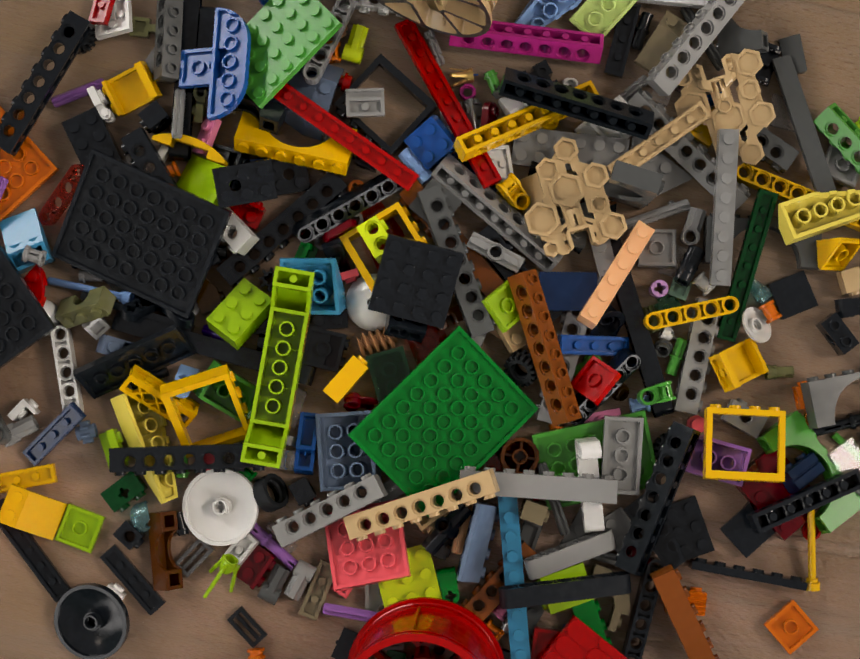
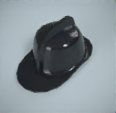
M609 304L598 324L591 330L590 335L617 336L625 322V315L620 311H616Z

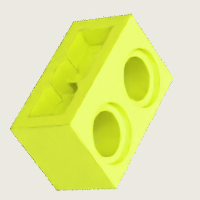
M375 215L356 228L372 255L380 264L383 253L380 247L386 243L388 235L386 230L389 228L383 219L379 220ZM378 228L375 234H371L372 229Z

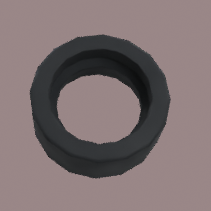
M270 473L257 479L253 484L255 501L265 512L272 513L285 507L288 503L289 493L287 486L278 475ZM267 485L272 489L275 501L270 497Z

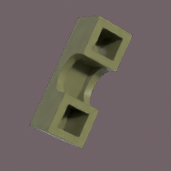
M105 286L89 290L88 296L83 302L76 295L62 299L55 318L68 329L109 316L116 296Z

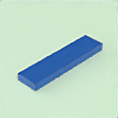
M558 334V342L562 354L615 356L621 349L629 348L630 337Z

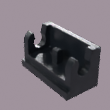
M769 42V52L760 53L764 66L755 75L758 83L768 87L774 71L771 60L778 58L781 53V47Z

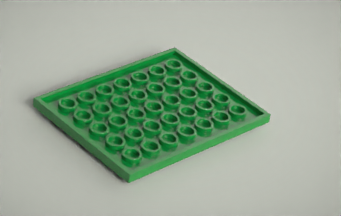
M457 326L348 436L409 496L458 480L460 478V469H464V466H476V470H479L539 408L460 326ZM441 495L436 497L437 504L443 505L444 503ZM419 501L418 508L421 511L425 510V504Z

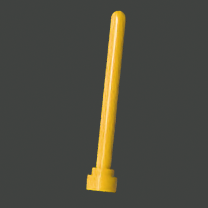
M814 509L807 512L808 577L804 581L808 583L806 591L811 592L820 591V581L816 577Z

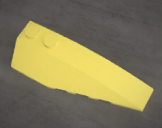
M855 189L822 193L812 192L778 204L779 230L786 246L860 219V190Z
M125 393L110 399L128 447L168 446L170 441L169 436H166V418ZM144 394L147 400H155L153 395ZM168 454L165 456L164 460L167 465H171L173 462L172 455ZM147 455L145 463L148 466H153L155 458L152 455ZM166 470V474H154V471H146V475H143L161 504L178 498L175 474L172 470Z

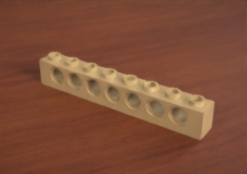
M493 468L343 517L349 539L356 538L358 542L367 539V534L373 532L375 536L386 533L385 528L392 527L395 530L404 527L403 523L410 521L411 524L422 521L421 517L425 515L432 518L441 515V510L447 509V512L459 509L458 505L465 503L466 506L477 503V498L484 497V500L496 497L495 493L500 491ZM474 483L480 485V493L473 491L472 486ZM456 489L462 492L461 499H457L454 496ZM437 495H441L443 497V505L437 504ZM419 501L424 502V504H425V510H424V511L419 510V508H418V502H419ZM401 507H404L407 510L406 517L401 516ZM383 513L389 516L388 523L382 520ZM365 519L371 522L370 529L364 526Z

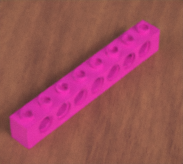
M492 20L489 30L481 36L457 37L450 35L449 46L600 64L604 46V34Z

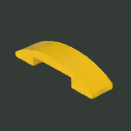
M171 133L152 136L153 141L174 148L175 142L178 141L208 152L206 159L223 166H228V162L220 153L205 142L194 137L182 134L181 139H173Z

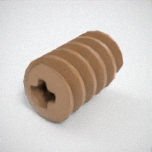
M383 327V333L377 328L375 335L368 331V337L362 332L360 339L357 337L361 355L366 357V351L373 355L374 349L380 353L381 347L388 351V345L395 349L396 343H398L397 337L384 335L385 327Z

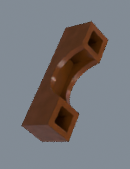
M177 511L147 513L154 591L183 588L182 568L176 565L171 554V539L178 530Z

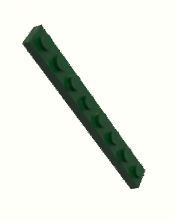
M758 189L727 295L738 299L739 308L734 313L721 316L717 338L736 342L742 314L746 308L779 194ZM729 300L725 302L727 310H732L733 304Z

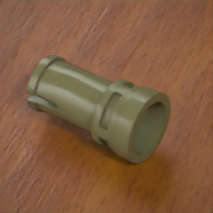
M653 305L642 308L644 316L654 312ZM650 316L649 324L656 326L658 323L657 318ZM663 328L657 330H649L650 334H654L656 332L663 330Z
M766 365L769 372L764 374L766 380L794 377L793 366Z

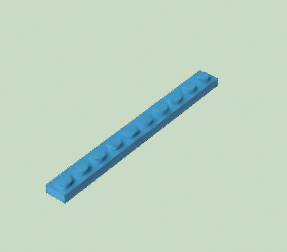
M497 496L505 586L523 584L524 572L518 500L515 497ZM527 608L507 609L511 659H531Z

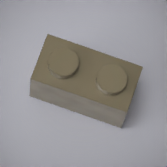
M524 498L519 510V518L542 526L543 522L547 523L550 515L549 507Z

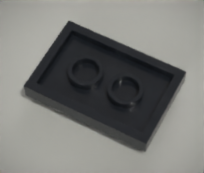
M693 495L673 502L667 517L685 560L715 551L696 496Z

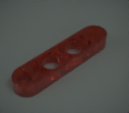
M74 164L69 168L39 213L41 224L48 226L58 222L72 201L85 167L84 164ZM67 182H69L72 186V190L70 193H68L65 189V185ZM57 197L62 201L60 207H57L55 203Z

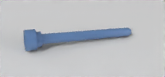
M53 277L47 279L49 285L89 293V290L98 288ZM109 290L123 305L135 299V294L127 290L121 292Z

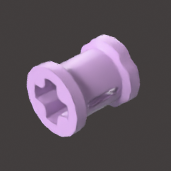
M663 280L654 281L649 287V293L654 298H661L668 292V285ZM657 284L659 287L663 288V290L660 291V294L658 291L654 290V288L657 287Z

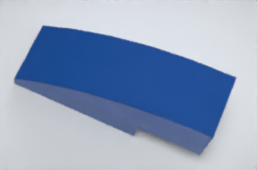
M300 412L294 474L313 475L317 448L315 414L318 413Z

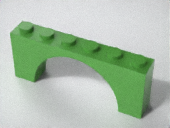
M798 411L787 414L785 448L799 449L807 454L813 452L818 458V462L825 468L823 472L824 480L841 473L837 463L828 455L825 446L821 445L818 441L816 433L809 429L805 417ZM778 422L759 435L758 438H755L766 454L773 453L778 449ZM852 492L821 506L815 514V525L821 534L831 533L860 510V496Z

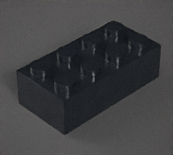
M96 107L62 122L63 128L83 169L91 149H96L125 162L107 123L101 118Z

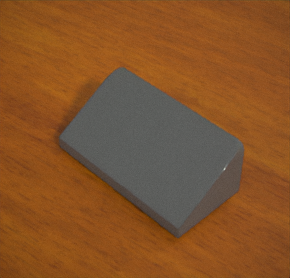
M800 34L779 39L781 56L790 54L797 75L805 73L807 65Z

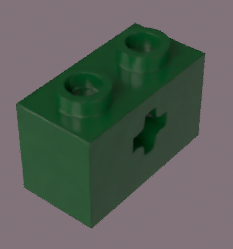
M128 472L127 475L103 491L101 496L114 513L119 510L122 513L131 506L129 503L132 500L136 499L138 501L145 496L146 493L144 491L148 487L139 475H134V472ZM125 489H129L128 496L122 495Z

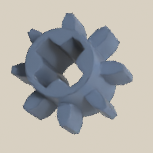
M90 420L81 421L79 423L80 426L75 427L77 440H83V444L94 442V438L98 437L96 424H91Z

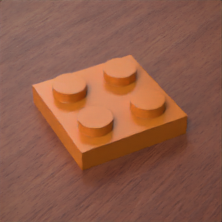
M793 599L763 624L789 655L819 630Z

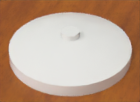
M225 468V472H214V469H210L206 473L196 476L188 485L183 496L182 512L187 527L199 540L214 546H226L242 540L252 531L258 519L259 506L253 495V485L243 474L233 472V469Z

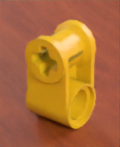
M509 173L503 182L496 184L499 193L512 207L519 210L528 208L530 198L519 179L513 173Z

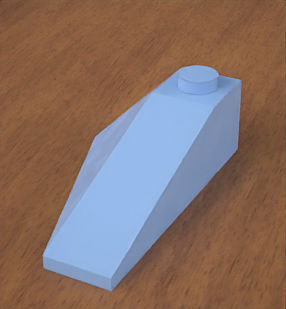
M530 0L514 23L545 27L555 19L557 20L569 10L576 8L582 0Z

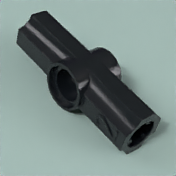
M463 503L458 505L459 509L450 511L446 517L443 516L437 519L435 529L422 542L421 545L431 555L434 556L448 540L455 539L459 533V527L473 513Z

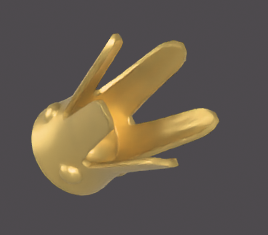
M450 68L451 70L463 71L450 73V77L465 78L453 83L451 87L474 83V76H478V74H473L472 68L465 70Z

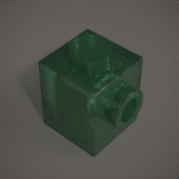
M668 295L658 298V303L654 304L656 311L681 306L678 299L675 300L674 296L668 298ZM669 312L668 320L670 322L676 321V314Z

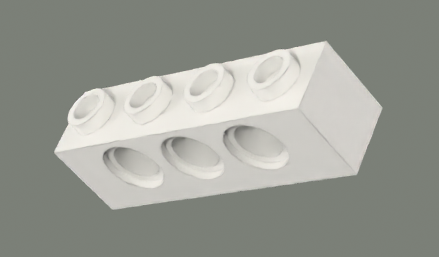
M232 211L221 241H226L229 244L228 249L234 254L239 253L245 256L259 241V238ZM237 231L236 236L233 238V233Z

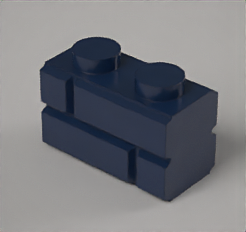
M803 452L794 458L796 462L793 464L789 462L785 465V482H782V484L785 485L784 487L789 494L800 491L825 471V468L818 462V458L813 452L806 455Z

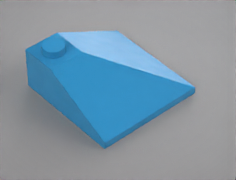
M336 258L279 259L280 267L315 273L311 307L312 315H340L346 309L345 288Z

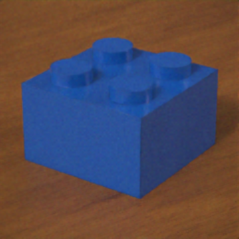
M433 115L411 133L404 142L424 167L430 170L434 169L449 153L451 154L455 150L453 144L456 138L439 116Z

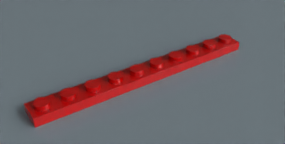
M407 19L395 24V31L455 138L474 130L416 24ZM487 152L468 160L484 189L501 182L502 178Z
M286 84L273 97L408 192L419 178L417 173L289 84Z

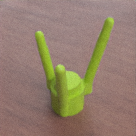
M223 554L221 559L209 570V573H212L220 567V571L206 590L203 598H207L222 574L228 575L232 572L229 592H233L237 572L240 568L238 559L234 555Z

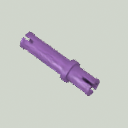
M256 522L254 529L250 533L261 542L260 545L262 547L265 546L291 571L299 561L284 548H281L280 544L272 538L273 535L271 533L268 534Z

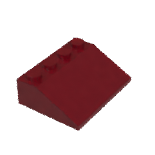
M763 451L748 464L746 472L777 473V451L769 454ZM785 456V465H786V464H788L790 461H789V460L786 458V456ZM744 481L742 487L735 485L755 510L792 495L789 494L782 483ZM806 485L803 489L810 487V485ZM807 513L772 529L779 539L785 541L807 521Z

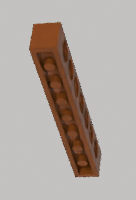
M536 269L520 272L508 277L507 279L552 425L556 426L582 418Z
M524 541L521 542L523 560L537 554ZM503 558L497 563L499 567L495 571L491 570L484 579L486 581L483 585L480 586L478 584L472 590V597L469 600L465 598L460 603L461 606L473 612L482 621L499 605L498 588L505 586V582L499 579L500 573L504 571ZM523 561V572L525 576L527 574V571ZM488 586H495L497 592L494 595H488L486 593ZM476 600H481L484 602V606L482 609L477 610L473 607V603ZM431 643L429 646L431 655L435 659H449L454 654V652L447 648L438 653L433 649L435 644Z

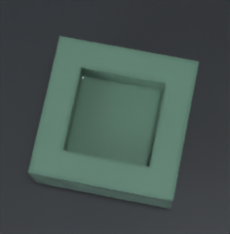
M673 278L667 296L685 302L692 283L688 287L681 286Z

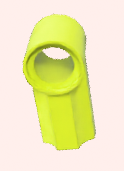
M353 24L348 43L345 44L342 52V60L361 64L369 28Z

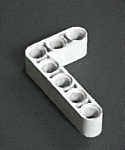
M596 437L575 438L578 477H582V473L594 474V478H600L598 458H602L600 440ZM581 502L584 532L604 531L602 503Z

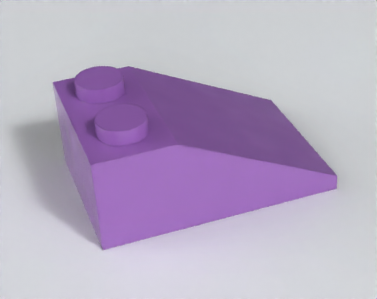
M703 435L699 436L685 470L687 473L703 477ZM712 438V470L746 472L752 449ZM716 480V481H720V482H724V483H728V484H732V485H736V486H740V487L743 486V482H744V481Z

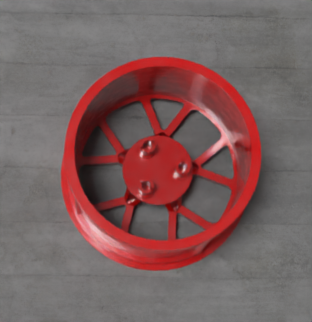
M432 597L410 598L393 603L380 610L361 628L348 656V659H368L372 655L377 659H391L381 649L394 644L412 641L417 648L412 659H435L431 655L429 647L431 643L459 655L457 659H505L494 633L477 615L459 604Z

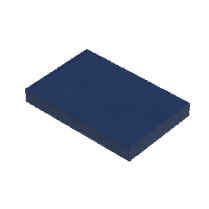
M539 272L540 284L549 311H581L597 287V272Z

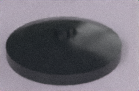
M83 583L71 588L60 598L54 613V625L59 640L69 652L82 659H105L112 656L123 646L129 634L130 620L124 602L113 590L101 584Z

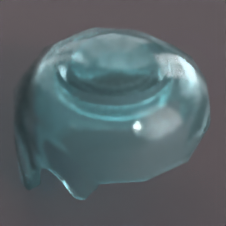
M147 501L137 503L131 508L130 520L139 532H146L151 528L148 526L150 517Z

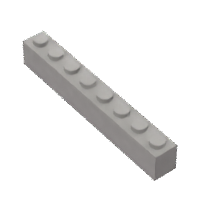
M719 129L717 131L709 285L731 286L739 129Z
M464 466V469H460L459 479L493 467H484V470H476V466ZM493 468L500 491L495 493L496 496L617 504L618 480L614 479V475H602V478H594V474L582 473V477H577L572 472H562V475H554V471H543V474H535V470H523V473H515V469L504 468L503 472L496 471V468ZM474 483L472 486L473 491L480 493V485Z

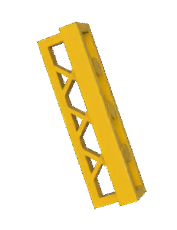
M135 364L119 390L171 421L167 411L160 406V404H163L160 397V385L166 383ZM132 382L138 386L139 390H131L127 386ZM144 394L153 395L155 400H147ZM173 396L180 414L188 417L184 422L185 427H187L197 416L200 404L189 397L178 398Z

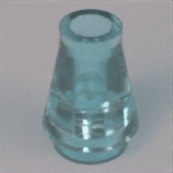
M754 278L750 292L755 301L763 305L773 294L771 289Z

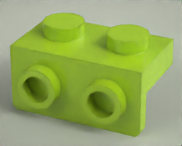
M117 428L99 434L108 466L109 448H123V436ZM129 456L125 459L126 465H129Z

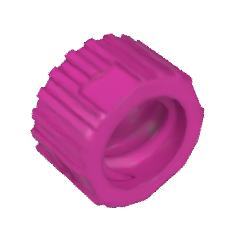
M464 84L459 91L460 98L464 101L469 98L474 99L476 97V88L472 84ZM465 89H470L472 94L467 97L463 92Z

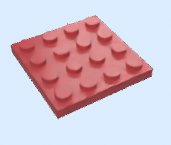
M389 500V501H384V502H380V503L370 504V505H368V506H366V507H364V508H362V509H360V510H358V511H356V512H354V513H352V514H355V513H358V512H361V511H364V510H367V509H370V508H373V507H376V506H379V505H382V504H385V503H388V502H391V501H394V500ZM383 513L382 520L388 523L389 516ZM343 518L326 526L325 533L333 589L338 591L410 577L411 573L403 527L395 530L392 527L385 528L386 533L375 536L373 532L367 534V539L357 542L356 538L349 539ZM365 519L364 526L370 529L371 522Z

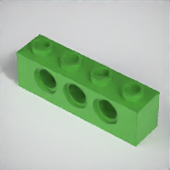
M833 103L813 123L816 125V129L820 133L825 134L829 139V143L833 147H837L842 153L843 158L850 161L854 165L856 172L860 174V129L836 103ZM833 123L838 126V131L833 129ZM846 137L851 140V145L847 144Z

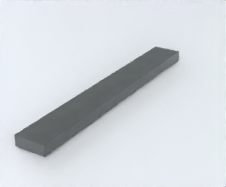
M791 55L772 59L771 63L814 191L820 193L835 191L836 187Z

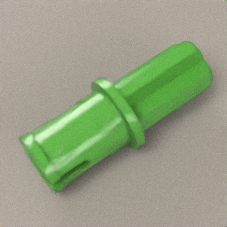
M677 338L672 354H669L671 357L665 373L677 376L681 360L684 361L683 355L688 343L686 339Z

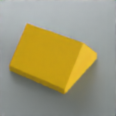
M838 237L816 240L818 268L820 270L844 271L860 249V239Z

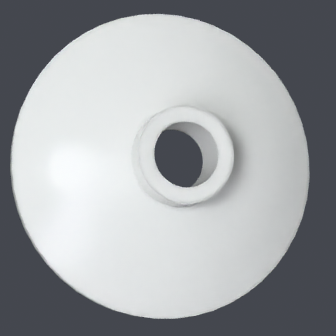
M756 307L745 309L742 314V324L746 333L757 343L767 342L771 337V325L766 323L767 319L764 313Z

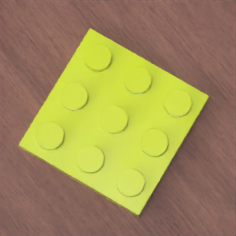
M421 544L407 548L410 577L378 583L384 608L410 598L432 597L442 599L431 554Z

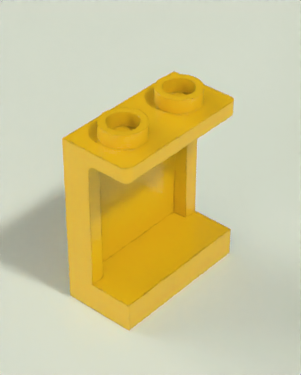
M139 61L134 64V67L101 82L103 85L102 91L107 98L109 97L112 103L110 107L113 113L118 116H126L163 96L157 83L153 81V75L146 61Z
M751 338L743 340L708 358L725 393L769 372L766 362L758 349V345Z

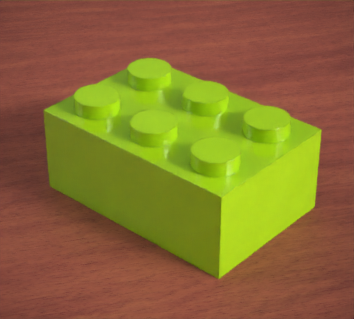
M243 278L206 318L208 327L235 349L239 350L269 316L271 297L246 278Z

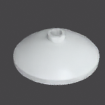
M370 274L375 282L377 274ZM361 276L348 289L346 295L348 315L362 329L376 331L378 328L383 330L387 314L368 310V302L372 292Z

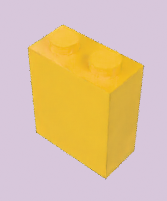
M353 355L323 391L336 403L340 404L344 396L354 388L369 370L367 367L369 363L360 355L357 358Z

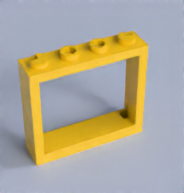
M396 202L376 214L379 220L383 219L384 221L399 214L414 240L428 243L424 236L420 238L417 233L420 229L416 222L409 220L408 216H410V213L405 205L401 207L399 202ZM355 227L339 238L372 292L374 280L351 243L361 236Z
M227 364L160 385V397L181 445L233 444L245 440L250 423V418L247 416L249 411L246 402L242 403L241 397H243L239 386H235V374L229 370ZM224 380L243 427L192 443L173 396ZM186 454L185 456H186V458H189V457H192V456H194V455H192V454Z
M710 404V407L705 408L703 479L770 483L785 482L786 411H780V407H768V410H761L760 406H749V409H741L740 405H729V408H721L720 404ZM713 414L778 417L777 473L712 470Z

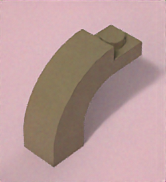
M594 563L590 575L611 573L613 571L603 565ZM629 594L611 596L612 609L606 625L608 630L616 632V629L620 628L623 617H620L621 614L629 616Z

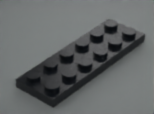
M174 324L74 369L73 375L91 397L96 399L120 388L135 364L149 373H154L192 356L196 352L194 346L178 325Z

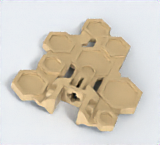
M744 48L740 54H726L721 59L725 75L710 80L706 79L702 65H693L678 84V86H683L684 88L681 90L682 96L674 103L677 116L687 111L699 101H702L712 116L703 122V125L708 127L715 153L717 131L719 129H739L738 156L742 158L743 163L757 165L765 156L757 134L764 127L767 128L776 118L773 104L763 102L761 89L755 76L764 66L760 52ZM736 79L739 83L736 91L740 103L734 102L730 86ZM717 83L720 84L722 93L719 92ZM706 92L711 93L712 100L715 106V109L712 112ZM747 125L748 129L745 131L747 140L742 141L740 132Z
M562 137L553 146V157L551 159L544 157L535 167L544 194L542 203L536 202L524 214L529 234L540 236L541 241L547 242L543 246L545 256L551 258L571 253L574 249L571 238L572 234L587 230L591 245L600 246L605 244L608 239L618 240L628 229L624 215L611 212L610 202L604 190V185L610 179L606 165L594 162L590 164L580 162L576 141ZM565 164H570L572 172H576L577 175L567 173ZM583 198L587 211L593 213L594 219L584 217L580 204ZM556 206L561 208L565 221L563 225L561 224Z

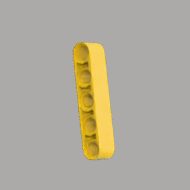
M726 296L655 311L644 317L643 324L648 330H657L728 315L738 310L739 301L734 296ZM726 300L732 302V310H727L725 308ZM707 304H711L714 307L713 314L706 312ZM688 308H692L695 311L694 318L687 316ZM669 312L676 314L675 322L668 320ZM650 316L657 318L658 323L656 326L649 324Z

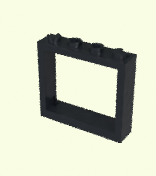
M380 54L348 89H358L380 66L426 109L391 147L359 118L348 119L351 121L349 124L352 128L357 129V131L360 129L365 134L364 137L372 143L374 142L379 148L393 157L405 144L404 140L437 109V104L388 59ZM346 92L334 103L335 108H337L335 111L342 118L346 117V106L344 105L346 102Z

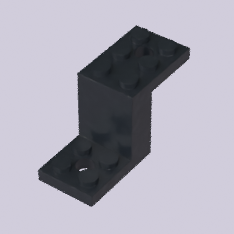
M270 158L212 169L219 208L276 199L278 195L307 191L311 188L307 167ZM288 168L294 172V176L290 180L285 179L283 176L284 170ZM232 180L240 182L241 187L239 190L232 191L229 184Z

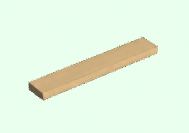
M699 101L653 133L647 140H643L607 165L608 172L611 175L614 163L617 160L638 167L642 166L711 118V114L702 101Z

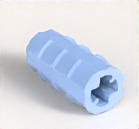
M409 147L405 148L398 155L405 166L419 175L417 181L422 186L433 178L431 176V169L427 170Z

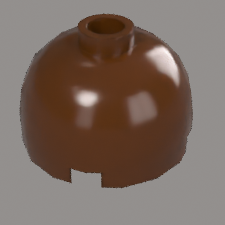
M523 437L513 438L503 446L501 463L504 468L515 469V473H523V470H534L537 467L539 451L531 440Z

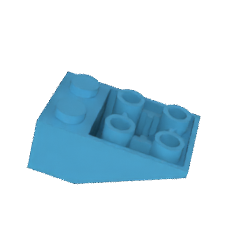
M36 208L24 211L0 222L7 255L20 274L30 271L36 265L29 261H22V254L27 245L31 246L32 249L47 251L44 265L55 261V258L51 256L52 250Z

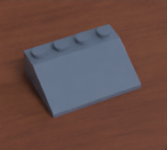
M372 410L315 414L320 492L345 490L343 486L353 481L355 484L362 481L360 477L368 473L372 475L378 474L382 481L381 469L348 436Z
M480 501L474 504L456 573L457 581L479 583L480 578L484 579L486 567H483L485 559L488 560L491 549L488 548L489 541H493L496 530L493 529V525L499 519L498 506Z

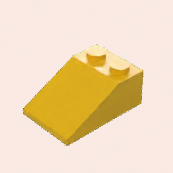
M11 484L0 510V523L53 541L68 504Z

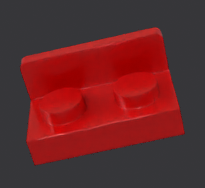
M262 202L230 206L231 210L248 227L258 230L266 212Z

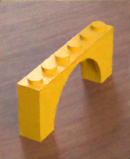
M244 111L234 136V151L345 176L353 154L332 138L311 147L287 145L274 138L269 132L259 129L257 119Z

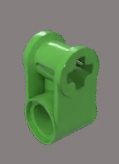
M672 381L658 383L639 390L637 393L638 402L645 406L675 400L676 396L673 395L671 388ZM645 391L651 394V400L649 402H646L643 399V393Z

